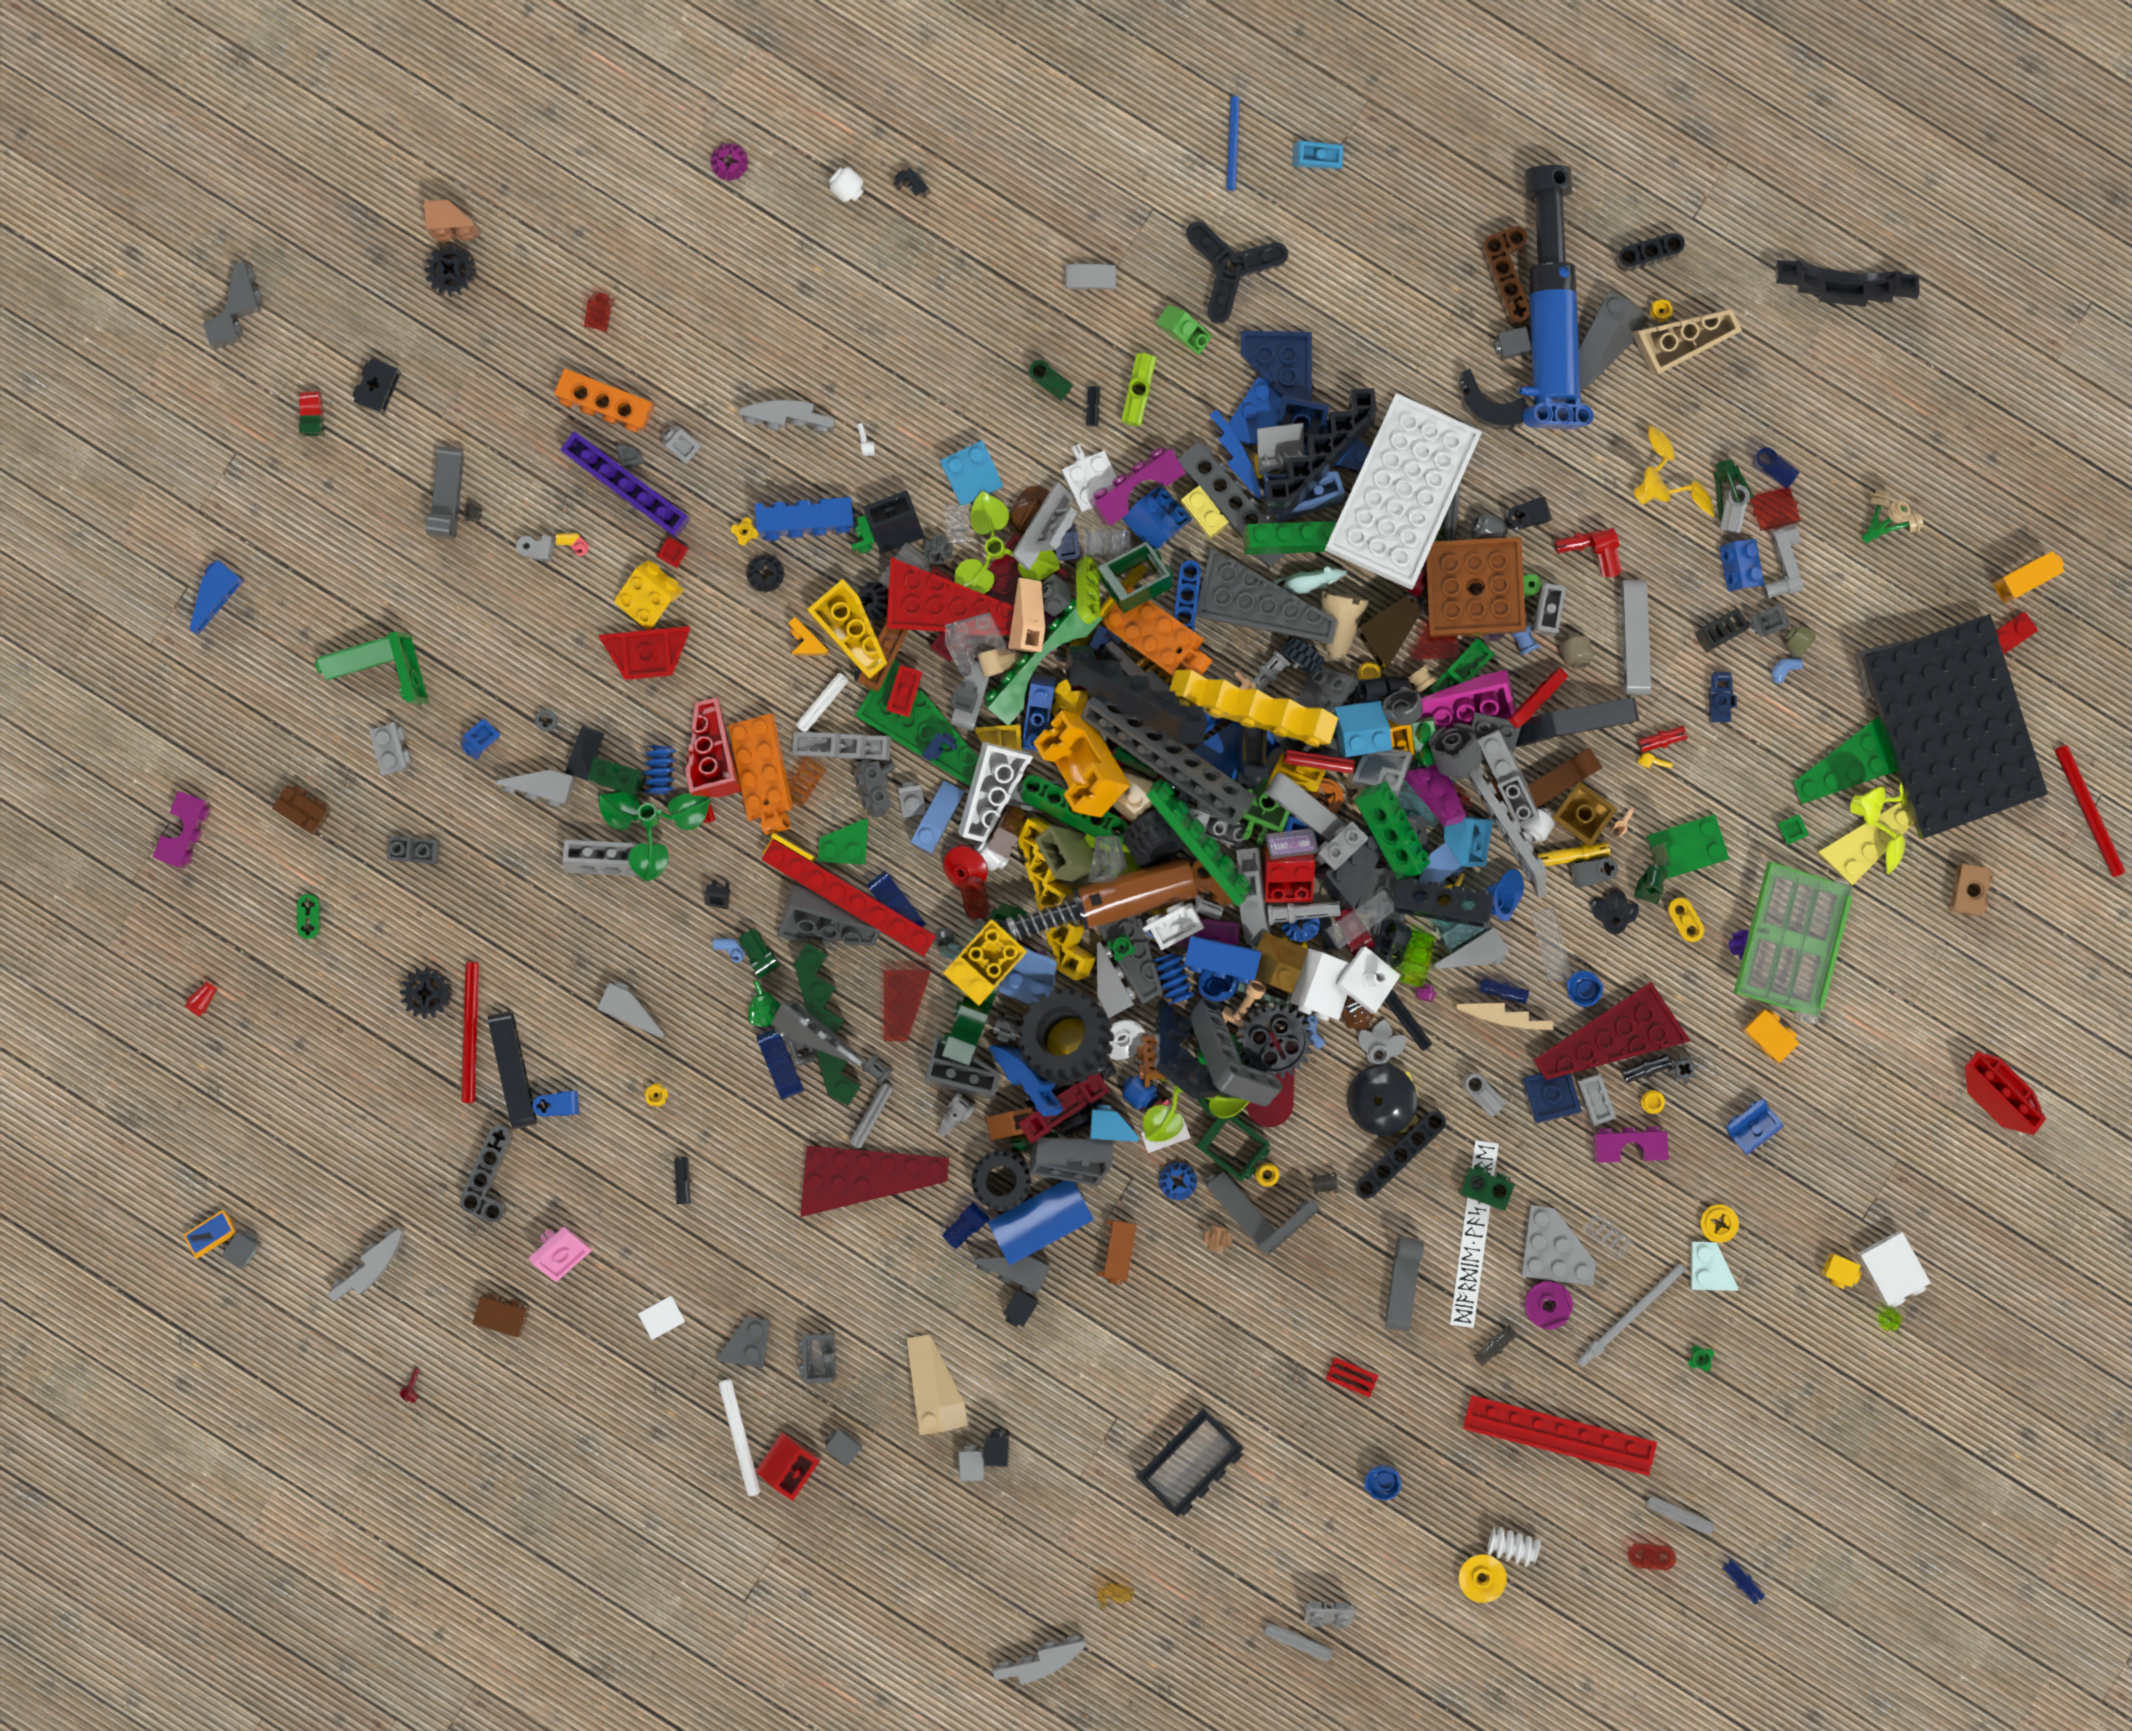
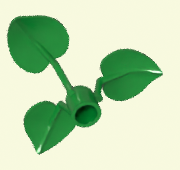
M624 792L600 794L599 796L601 814L611 828L625 830L630 826L632 820L637 821L638 819L646 827L648 844H637L632 848L628 857L632 871L643 881H651L657 878L668 865L669 854L667 848L663 844L653 845L651 828L658 824L659 817L661 816L667 820L674 819L679 829L693 830L698 828L705 820L710 804V798L707 796L682 794L674 797L668 803L667 808L671 815H667L662 810H657L651 803H645L640 806L636 796Z

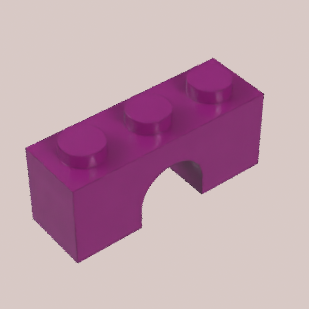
M178 791L170 814L176 815L182 820L184 825L183 832L180 836L173 839L161 835L152 858L185 869V866L189 865L193 858V852H191L193 845L198 843L201 837L202 830H200L202 822L206 821L210 814V802Z
M1661 1126L1646 1127L1645 1132H1637V1127L1622 1128L1623 1132L1613 1133V1128L1599 1129V1133L1593 1134L1595 1163L1621 1162V1150L1624 1145L1630 1142L1639 1146L1641 1160L1643 1161L1669 1160L1667 1131H1661Z

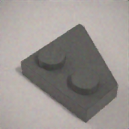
M747 1316L723 1349L717 1361L763 1368L771 1320Z

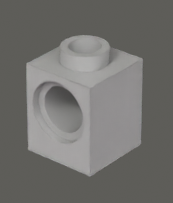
M966 1445L964 1450L959 1451L960 1481L984 1480V1449H978V1445Z

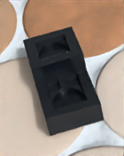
M582 725L565 773L588 781L593 759L599 754L605 733Z

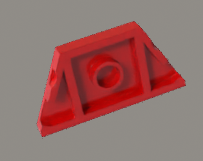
M690 626L603 634L599 635V639L626 681L669 677L674 675L691 629Z

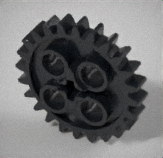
M1267 1002L1265 1010L1256 1006L1258 1013L1254 1014L1249 1011L1251 1019H1242L1245 1027H1238V1032L1243 1034V1036H1237L1236 1040L1243 1044L1237 1046V1050L1245 1051L1240 1055L1241 1060L1248 1059L1245 1064L1247 1067L1254 1065L1253 1069L1261 1070L1267 1074L1270 1073L1274 1077H1276V1073H1280L1281 1078L1284 1079L1286 1071L1293 1076L1292 1068L1296 1067L1301 1070L1300 1061L1308 1063L1305 1054H1312V1050L1307 1047L1314 1045V1041L1308 1038L1314 1035L1313 1031L1306 1030L1310 1026L1309 1021L1302 1022L1305 1018L1303 1013L1296 1016L1298 1011L1296 1007L1288 1011L1289 1006L1287 1003H1285L1282 1009L1279 1007L1278 1002H1275L1274 1008H1270ZM1279 1020L1287 1022L1285 1028L1281 1030L1275 1029L1274 1024ZM1266 1022L1269 1023L1275 1037L1278 1039L1280 1047L1286 1056L1285 1059L1281 1058L1275 1044L1272 1042L1270 1034L1264 1025ZM1263 1031L1265 1032V1037L1259 1041L1254 1040V1033ZM1295 1041L1297 1042V1047L1294 1050L1285 1049L1286 1043ZM1267 1052L1276 1053V1057L1272 1061H1266L1263 1058Z

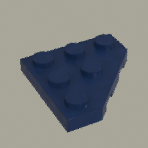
M1241 331V357L1282 397L1285 395L1309 401L1312 400V332Z

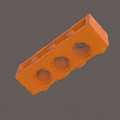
M565 368L554 392L555 397L559 399L558 403L569 408L572 407V404L581 408L580 411L590 416L596 413L603 416V421L613 425L617 421L625 425L624 429L637 433L638 430L645 432L655 407L651 401ZM579 389L587 390V396L584 399L576 398V393ZM607 397L609 398L608 406L604 408L598 407L599 399ZM623 406L631 407V413L628 416L620 415V409Z

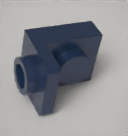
M1073 524L1066 531L1061 545L1056 549L1058 561L1081 558L1076 524Z
M1099 625L1089 646H1092L1094 651L1101 654L1106 644L1112 641L1119 647L1122 639Z
M946 732L943 735L937 733L923 753L922 758L928 762H931L932 759L937 761L944 751V748L941 747L943 743L956 751L958 748L954 744L956 739Z

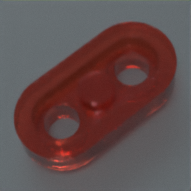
M969 876L964 879L960 888L964 910L969 918L983 920L990 909L986 885L979 877Z
M1635 1543L1627 1551L1628 1561L1636 1568L1669 1570L1676 1563L1675 1552L1666 1545ZM1637 1551H1642V1558L1636 1559L1635 1553ZM1661 1553H1666L1667 1558L1665 1561L1659 1560Z

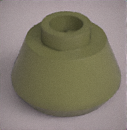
M1800 626L1798 629L1793 627L1785 636L1787 639L1786 646L1793 657H1800L1810 647L1816 638L1813 630Z

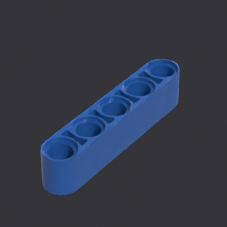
M1187 560L1181 565L1178 572L1173 617L1178 620L1179 615H1187L1190 622L1184 625L1194 632L1201 568L1197 562ZM1185 569H1192L1195 572V577L1188 578L1184 575L1183 571ZM1185 591L1190 592L1193 599L1185 601L1182 599L1181 593Z

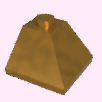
M1263 932L1256 949L1261 951L1255 980L1291 994L1301 972L1308 949Z

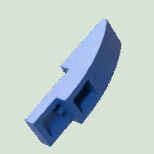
M1008 1044L991 1045L989 1047L994 1060L1006 1074V1078L1012 1085H1023L1024 1091L1030 1096L1036 1105V1109L1042 1116L1058 1115L1063 1110V1107L1051 1091L1057 1084L1051 1080L1047 1081L1032 1069L1028 1062L1024 1060L1021 1054L1022 1050Z

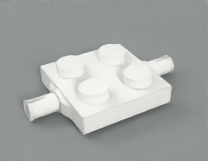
M1080 444L1071 448L1077 461L1073 465L1062 469L1061 473L1082 514L1093 509L1089 503V500L1094 497L1093 493L1100 488H1108L1113 484L1112 480L1117 476L1105 451L1085 457Z

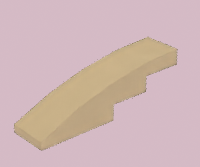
M1505 1003L1454 1004L1455 1009L1460 1012L1501 1026L1530 1030H1553V1021H1529V1012H1505Z

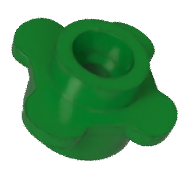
M1122 933L1115 940H1109L1107 944L1108 948L1113 951L1116 961H1122L1125 956L1135 953V947L1131 945L1129 936L1125 933Z
M1694 1345L1691 1348V1359L1688 1361L1689 1367L1692 1369L1696 1367L1701 1368L1705 1372L1709 1371L1714 1351L1711 1348L1702 1349L1698 1345Z

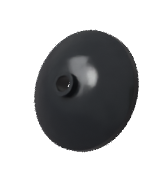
M1377 1064L1363 1069L1354 1077L1348 1089L1347 1106L1353 1121L1362 1130L1373 1135L1387 1136L1403 1130L1412 1121L1417 1110L1418 1096L1413 1081L1404 1071L1392 1065ZM1377 1096L1382 1098L1381 1105L1375 1103Z

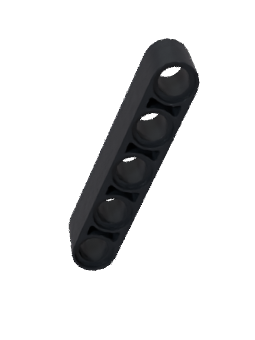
M511 1010L488 1016V1024L512 1129L536 1125L537 1117L533 1110V1098L514 1014Z
M1436 1111L1426 1113L1355 1182V1193L1363 1199L1374 1197L1445 1128L1446 1118L1444 1115ZM1432 1115H1437L1440 1118V1125L1435 1129H1432L1428 1124V1120ZM1415 1132H1420L1423 1135V1142L1419 1145H1414L1411 1141V1136ZM1398 1148H1403L1406 1152V1158L1401 1162L1396 1161L1394 1158V1152ZM1380 1165H1386L1389 1168V1174L1385 1178H1380L1377 1175L1376 1171ZM1364 1181H1368L1372 1185L1371 1192L1366 1195L1362 1194L1359 1190L1360 1184Z

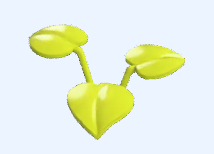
M1900 783V795L1898 797L1885 798V788L1877 787L1864 796L1855 795L1850 805L1851 813L1864 816L1867 825H1876L1891 836L1886 849V874L1888 875L1898 866L1903 857L1905 839L1903 835H1897L1879 823L1878 819L1884 802L1902 801L1903 806H1909L1902 783Z

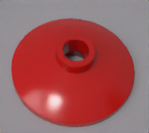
M957 846L952 848L944 858L943 867L945 874L950 882L958 888L975 890L986 881L988 876L987 864L982 855L975 849L967 846Z

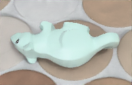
M1325 566L1324 570L1300 571L1287 576V578H1279L1273 583L1277 585L1285 581L1282 589L1293 595L1301 596L1310 594L1311 590L1317 588L1325 589L1327 584L1335 583L1345 576L1347 571Z

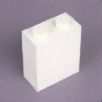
M1308 948L1290 1003L1297 1005V1010L1309 1015H1311L1312 1011L1316 1012V1018L1329 1021V1018L1339 1020L1348 994L1336 984L1350 963Z
M1897 1231L1856 1254L1884 1305L1896 1307L1906 1301L1904 1297L1910 1294L1918 1295L1926 1290V1285L1930 1284L1926 1273L1903 1232Z

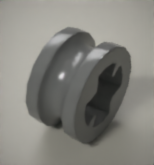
M542 710L536 715L535 723L541 731L550 732L556 727L557 718L552 711ZM548 714L553 722L551 725L548 723V727H543L544 725L540 722V718H544L543 715Z

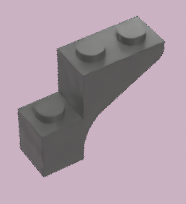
M243 261L234 266L224 310L216 318L203 323L209 345L214 349L241 342L242 326L240 321L235 319L262 311L260 303H263L262 295L259 289H255L253 283L256 280L254 270Z

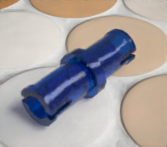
M1484 977L1480 988L1481 993L1500 997V1000L1503 1001L1508 999L1523 1003L1524 1005H1526L1530 991L1511 986L1506 981L1500 983Z
M1733 1558L1730 1559L1729 1563H1725L1721 1569L1736 1583L1735 1587L1738 1590L1741 1589L1752 1603L1756 1605L1759 1603L1758 1600L1761 1601L1765 1597V1594L1751 1580L1752 1576L1749 1573L1746 1574Z

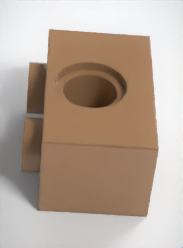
M1958 864L1948 911L1975 917L1982 916V913H1985L1988 907V899H1986L1987 889L1991 888L1993 876L1990 875L1991 869ZM1970 884L1974 885L1977 889L1974 897L1969 896L1967 893V888Z

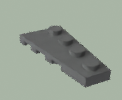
M1140 915L1096 927L1106 944H1108L1109 940L1119 938L1122 933L1129 936L1131 945L1135 947V953L1125 956L1122 961L1116 962L1141 1005L1163 993L1151 956V950L1145 932L1142 929L1143 923Z

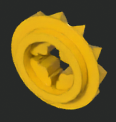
M1717 1204L1708 1207L1701 1215L1700 1226L1703 1235L1709 1240L1723 1243L1731 1240L1736 1235L1739 1228V1220L1736 1213L1730 1207ZM1722 1217V1222L1728 1226V1229L1720 1227L1716 1230V1225L1710 1220H1719Z

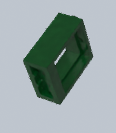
M1148 542L1098 567L1100 582L1123 614L1172 588V570L1167 564L1164 565L1161 562L1158 550L1156 548L1152 549ZM1147 561L1158 578L1128 594L1116 577Z
M594 757L587 780L599 786L640 797L646 775L640 770Z
M1235 1116L1230 1118L1217 1117L1196 1144L1198 1149L1241 1182L1244 1178L1246 1180L1250 1179L1256 1171V1168L1253 1166L1259 1159L1263 1161L1271 1151L1268 1148L1270 1145L1268 1141ZM1228 1120L1261 1144L1240 1172L1207 1148Z

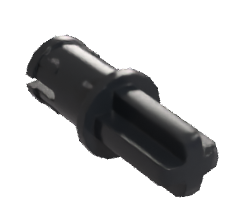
M686 1156L676 1157L674 1159L675 1180H673V1183H676V1204H690V1182H692V1179L689 1177V1158Z

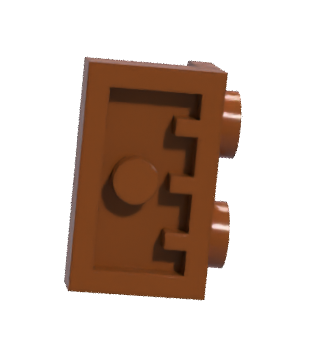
M1142 1036L1141 1046H1137V1060H1142V1065H1139V1079H1144V1088L1149 1087L1150 1080L1167 1079L1154 1069V1062L1156 1060L1155 1049L1157 1047L1155 1036Z

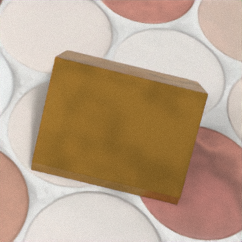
M1579 781L1559 805L1552 820L1591 847L1613 817L1617 808Z

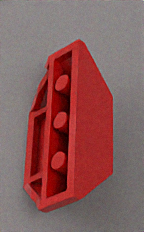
M1979 1051L1973 1055L1965 1066L1967 1093L2001 1127L2030 1135L2036 1134L2045 1122L2046 1117L2041 1111V1106L2035 1092L2001 1058L1983 1054V1052Z

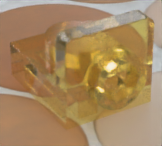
M1105 1582V1587L1099 1588L1097 1602H1101L1100 1609L1105 1610L1108 1596L1118 1603H1126V1600L1132 1601L1134 1588Z

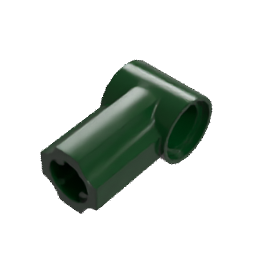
M1036 360L1029 367V379L1041 386L1060 402H1062L1074 386L1053 370L1044 360ZM1035 367H1042L1045 369L1046 375L1041 378L1036 377L1033 374V369Z
M756 928L738 937L759 979L780 967L774 954L766 947Z

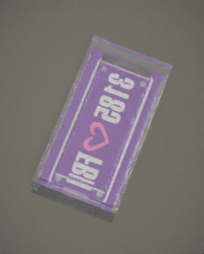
M1313 829L1271 833L1265 837L1270 859L1316 854L1318 851Z

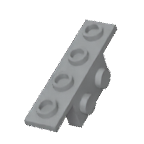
M1055 482L1012 553V556L1026 570H1030L1041 551L1056 550L1061 545L1063 536L1071 528L1073 520L1077 515V512L1072 507H1068L1073 496L1059 482Z

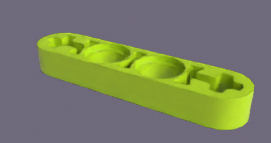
M1086 555L1076 563V607L1081 620L1086 624H1091L1100 617L1099 573L1097 563L1090 556Z

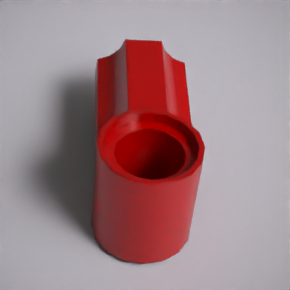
M1612 527L1590 534V544L1597 556L1601 576L1603 578L1618 576L1622 572L1617 550L1619 548V539L1615 529Z

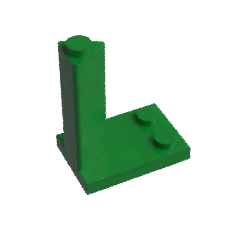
M395 631L388 633L386 637L317 657L315 661L317 672L319 674L323 673L326 681L395 661L401 683L399 692L402 699L406 703L417 705L429 703L411 634Z
M1715 814L1646 836L1655 865L1662 866L1668 871L1666 879L1730 859Z

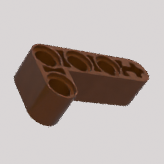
M1518 226L1488 236L1482 245V254L1506 318L1510 324L1515 326L1522 325L1530 314V307L1510 254L1520 251L1527 241L1526 231ZM1518 235L1521 238V243L1513 244L1510 241V236ZM1496 243L1499 246V251L1491 252L1487 244ZM1502 264L1506 266L1508 272L1500 274L1497 272L1496 266ZM1507 286L1513 287L1516 295H1506L1504 288ZM1516 308L1518 312H1523L1521 318L1519 315L1513 314Z
M1591 748L1586 749L1528 785L1536 807H1539L1603 768Z

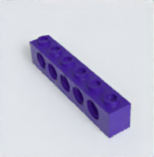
M575 431L560 449L565 456L674 538H677L689 523L690 519L687 515Z

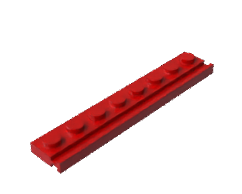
M1471 1394L1462 1427L1464 1430L1646 1476L1650 1475L1657 1442Z

